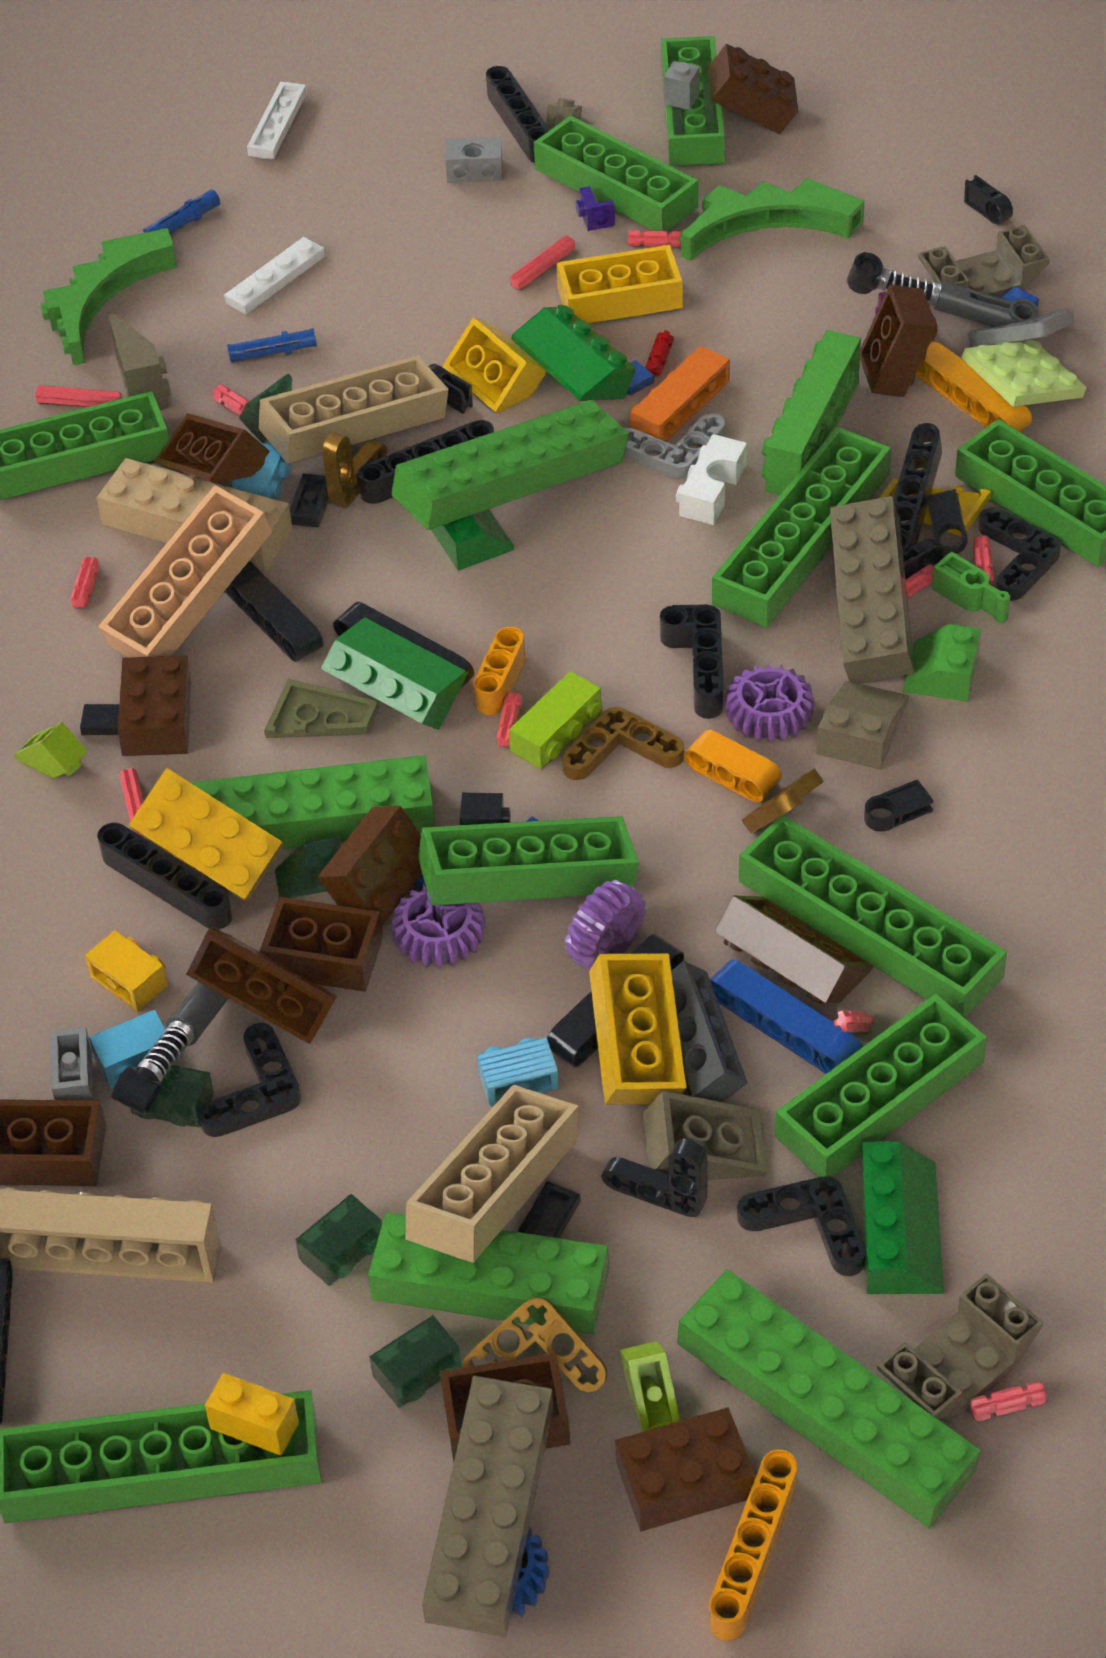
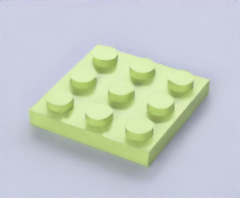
M1029 339L1023 342H1004L997 345H979L978 347L965 348L961 358L1013 407L1083 398L1087 388L1077 379L1075 374L1069 372L1059 363L1057 358L1051 356L1035 340Z

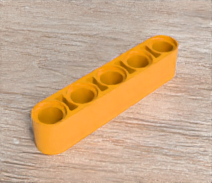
M937 341L930 343L924 362L920 363L916 372V376L985 427L999 419L1017 431H1021L1032 423V415L1026 405L1013 407L960 357Z
M772 1450L764 1456L709 1602V1627L713 1635L720 1640H736L745 1631L797 1486L798 1464L792 1453L786 1450ZM776 1472H782L787 1476L783 1478H776L771 1474ZM770 1506L775 1510L772 1512H762L759 1508ZM754 1540L762 1543V1545L750 1547L745 1543ZM742 1575L750 1580L739 1583L732 1580V1578ZM723 1611H732L736 1616L726 1619L718 1614Z

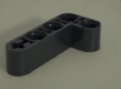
M707 604L667 606L660 612V640L663 645L669 648H692L694 710L702 718H715L723 712V660L720 610L713 605Z

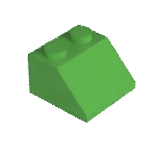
M947 624L916 640L913 647L915 673L906 675L903 692L968 702L979 656L981 629Z

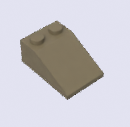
M115 314L108 315L116 358L127 397L153 391L159 409H168L166 396H171L167 378L162 379V374L167 373L164 357L157 356L154 344Z
M845 681L827 705L818 727L817 754L881 770L908 703L909 695Z
M661 1091L643 1112L649 1168L669 1174L668 1159L676 1142L680 1139H688L701 1145L707 1152L708 1180L765 1176L768 1173L760 1109Z

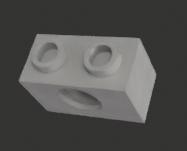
M501 137L446 139L445 162L447 182L502 180L503 156Z
M86 1027L50 1031L51 1086L54 1100H94L93 1054Z

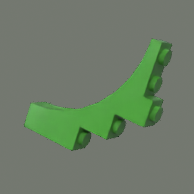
M806 178L798 187H794L792 192L762 181L747 196L718 185L711 193L704 197L702 202L703 212L699 214L697 219L688 228L682 231L680 235L681 257L691 261L702 251L721 240L741 233L767 228H808L830 232L849 239L864 223V200L809 178Z
M168 228L102 241L103 253L98 254L99 261L72 266L75 278L69 279L70 285L43 291L45 303H40L44 321L50 320L52 331L59 330L60 336L66 335L61 337L65 355L71 354L73 365L85 363L83 347L86 332L93 318L106 302L136 281L155 273L177 268L174 247Z

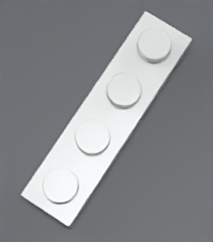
M280 81L247 146L248 156L275 159L307 94L306 85Z
M302 237L224 294L225 303L247 315L325 257L324 248Z

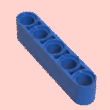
M729 960L710 978L720 1005L825 1074L864 1047L853 1034L842 1032L841 1027L834 1026V1022L738 960Z

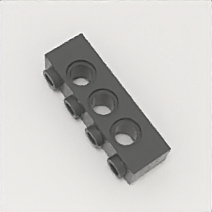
M683 961L671 971L684 1073L688 1082L687 1089L692 1097L724 1102L748 1082L707 971Z

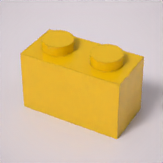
M116 930L84 955L90 977L137 1012L168 987L165 975L166 967L162 960L154 954L150 956L141 949L133 938H126Z
M222 1373L205 1403L210 1429L282 1456L299 1424L293 1398L226 1373Z

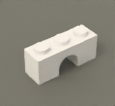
M713 434L707 445L701 447L696 465L692 464L690 466L685 484H681L676 493V502L679 503V516L711 525L715 524L725 506V482L736 485L747 466L746 442Z

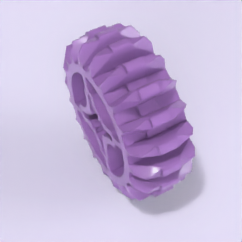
M768 663L766 668L762 669L755 665L752 672L744 669L741 676L734 677V681L727 690L725 708L727 709L729 722L733 723L736 731H743L745 738L755 735L757 742L762 738H768L770 743H772L774 738H780L782 741H785L787 735L796 737L799 730H805L808 721H811L813 716L814 697L810 683H806L804 675L796 676L794 668L785 671L782 664L778 668H771Z
M618 880L607 881L602 887L598 886L595 888L592 895H587L583 905H579L577 914L572 916L573 922L568 926L567 931L569 933L565 937V942L567 943L565 950L574 959V962L590 970L599 954H623L628 946H631L634 937L638 936L637 931L643 925L641 919L646 913L644 909L646 902L642 899V895L629 884L627 885Z
M424 884L420 892L410 890L409 898H401L399 907L394 908L393 922L391 923L394 942L397 947H400L403 956H410L413 964L422 960L426 968L431 963H436L439 969L444 962H449L454 966L457 958L467 961L468 952L477 951L478 943L482 942L484 928L486 927L480 903L432 906Z

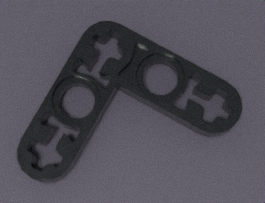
M991 507L981 512L979 519L980 533L1019 553L999 574L997 579L998 590L1008 592L1010 601L1019 600L1057 562L1060 557L1061 541L1055 535L1002 509ZM1023 533L1027 535V537L1024 539L1014 538L1012 534ZM1023 564H1033L1037 568L1034 570H1026L1023 569L1021 566Z
M266 1023L253 1024L245 1030L243 1035L247 1055L260 1083L205 1103L199 1110L201 1129L206 1135L211 1137L224 1136L290 1112L300 1104L301 1095L298 1081L278 1037L270 1025ZM262 1038L266 1043L267 1050L261 1052V1047L255 1039ZM269 1062H278L282 1065L276 1072L269 1073L263 1071L264 1065ZM285 1090L289 1096L283 1097L279 1092ZM265 1096H268L270 1104H266ZM252 1100L260 1104L256 1110L251 1112H245L240 1109L241 1105L247 1101ZM234 1108V1117H232L231 1111H229V1109ZM217 1115L221 1120L214 1122L211 1117Z
M680 1139L676 1142L668 1159L669 1174L624 1158L612 1157L602 1172L601 1178L608 1187L615 1191L684 1216L697 1217L700 1215L708 1198L707 1152L701 1145L692 1140Z
M828 1176L817 1177L749 1193L739 1200L737 1219L740 1226L745 1230L752 1232L814 1218L833 1269L844 1276H854L863 1270L866 1256L865 1247L843 1188L835 1178ZM826 1191L828 1196H832L831 1208L827 1209L825 1197L820 1195V1192ZM785 1198H794L799 1201L800 1206L794 1210H787L781 1207L779 1203ZM769 1203H773L774 1213H771V1207H768ZM755 1208V1211L760 1213V1215L753 1217V1214L748 1212V1209ZM838 1219L845 1222L847 1228L841 1232H833L826 1225L829 1221ZM847 1243V1250L849 1255L854 1257L853 1261H848L846 1257L842 1256V1244Z

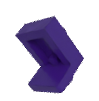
M590 186L579 188L580 200L575 201L578 217H583L587 230L591 231L615 226V205L613 201L596 203Z

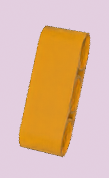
M505 627L496 633L474 679L475 706L481 714L495 715L502 711L505 705V695L512 691L525 663L524 634L516 627Z
M713 730L704 731L684 753V759L691 769L753 802L763 801L782 780V772L774 762Z

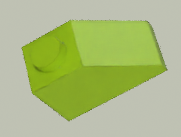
M60 722L34 734L13 756L18 761L51 778H55L62 774L70 776L83 764L80 759L88 750L66 725Z
M657 1341L620 1350L628 1391L641 1432L679 1422L680 1417L666 1351Z

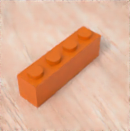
M699 346L684 359L683 363L674 371H671L665 380L657 387H654L648 396L632 408L629 415L631 428L667 442L730 382V359L703 346Z

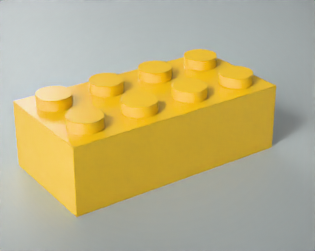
M670 245L556 263L558 292L562 305L572 308L574 314L587 323L611 321L619 318L683 308V281Z
M168 768L164 770L129 823L132 830L220 884L227 891L246 903L284 847L282 841Z
M599 954L589 970L605 1105L651 1104L661 1091L683 1094L686 1090V1081L669 954Z

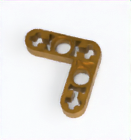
M331 432L327 436L323 445V461L328 498L331 504L343 508L351 505L360 494L358 470L361 466L386 456V445L374 440H368L352 459L349 437L336 432Z
M611 707L605 710L562 755V771L569 779H585L619 744L660 766L673 768L680 765L684 760V743L678 736L624 708ZM640 733H646L651 736L646 741H639L634 737ZM595 739L605 742L601 747H592L588 743Z
M813 768L752 811L741 821L750 834L796 807L803 801L802 798L822 784L824 780L817 770Z
M534 1297L526 1301L471 1350L462 1363V1368L475 1366L472 1362L473 1357L482 1360L491 1352L485 1348V1345L488 1343L491 1344L495 1354L503 1358L504 1361L516 1359L536 1341L547 1354L556 1353L559 1368L579 1390L594 1392L602 1387L607 1378V1367L601 1358L552 1302L543 1297ZM531 1305L535 1308L544 1306L547 1309V1312L544 1314L547 1322L543 1325L538 1321L531 1325L527 1330L532 1332L533 1336L528 1339L524 1329L514 1323V1319L519 1317L521 1323H524L532 1315L529 1309ZM504 1330H513L519 1336V1347L513 1352L504 1351L499 1345L498 1338ZM566 1333L573 1338L575 1346L572 1353L563 1356L555 1352L553 1339L556 1335ZM581 1349L586 1352L587 1356L582 1357L580 1360L588 1368L595 1365L599 1369L595 1375L599 1381L595 1384L591 1380L586 1383L581 1381L580 1376H582L583 1371L577 1363L574 1364L572 1369L566 1365V1362L574 1359ZM497 1358L492 1360L490 1363L498 1362Z

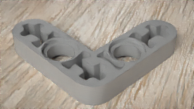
M1071 308L1056 310L1026 322L969 331L970 347L1014 342L1050 335L1074 324L1073 312Z
M714 413L703 415L676 445L637 429L624 428L629 433L624 458L672 478H686L692 464L696 465L701 449L690 448L689 445L693 443L707 445L713 434L724 437L725 420L722 416ZM649 451L661 452L657 456H650L646 453Z

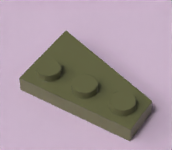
M288 679L264 729L266 738L369 734L380 709L378 700Z

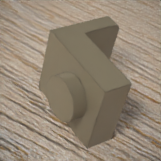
M558 99V102L548 105L546 125L551 130L570 115L580 118L582 106L574 105V100Z

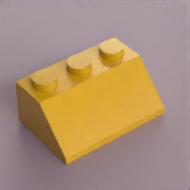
M475 317L471 319L442 366L450 373L471 384L472 393L496 413H501L532 396L547 373L540 364L495 325Z

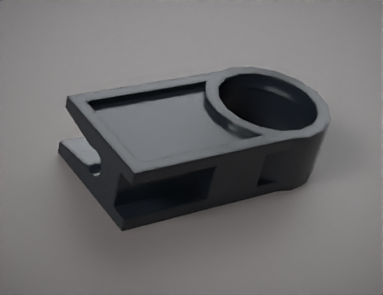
M977 175L974 176L972 181L965 180L964 203L995 225H999L1013 216L1012 203L1005 194Z
M434 363L428 366L448 388L447 405L462 414L465 413V409L468 406L473 407L471 384L445 370L438 364Z
M956 489L926 496L935 542L944 549V554L946 555L950 552L955 554L961 553L966 548L968 536ZM949 529H957L962 532L961 541L953 547H945L940 544L942 534Z
M927 538L903 551L905 579L927 565L935 566L943 559L944 549L933 539Z
M917 779L868 799L865 803L864 821L870 829L887 831L933 812L930 804L934 803V800ZM880 808L890 811L892 815L878 818L870 812Z

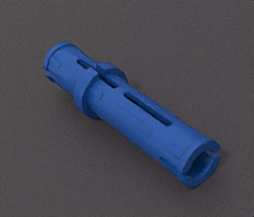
M210 189L194 200L189 199L185 201L184 206L161 218L154 224L145 227L143 231L146 233L168 228L171 234L189 222L200 220L203 214L218 207L221 204L219 202L220 198L213 189Z
M314 329L294 333L283 331L281 332L282 335L231 345L227 344L230 362L234 363L235 361L283 352L288 355L292 354L291 351L317 347Z

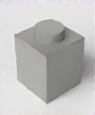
M673 61L664 76V105L690 110L700 94L699 66Z

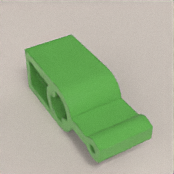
M950 552L933 567L932 590L968 611H979L982 609L994 616V619L1000 623H1004L1008 619L1010 595L1006 591H1000L989 584V576L985 571L953 552Z

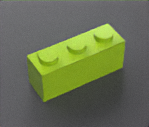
M569 671L509 729L510 752L542 769L550 760L556 759L561 750L571 740H575L591 720L599 717L603 708L601 688Z

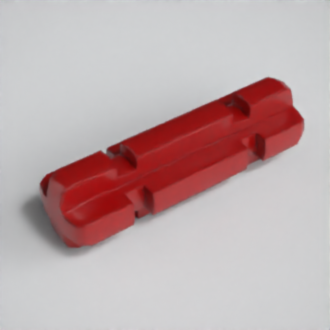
M668 330L657 334L645 366L654 377L661 375L674 341V337L669 334L670 331Z

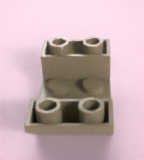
M1025 225L999 231L997 250L955 261L946 246L918 253V258L935 283L941 284L942 281L999 298H1002L1015 286L1024 290L1048 266L1050 261Z
M986 1273L959 1296L958 1312L915 1349L904 1342L877 1365V1370L914 1403L938 1420L958 1417L970 1407V1400L972 1398L986 1394L1015 1368L1042 1329L1044 1322Z

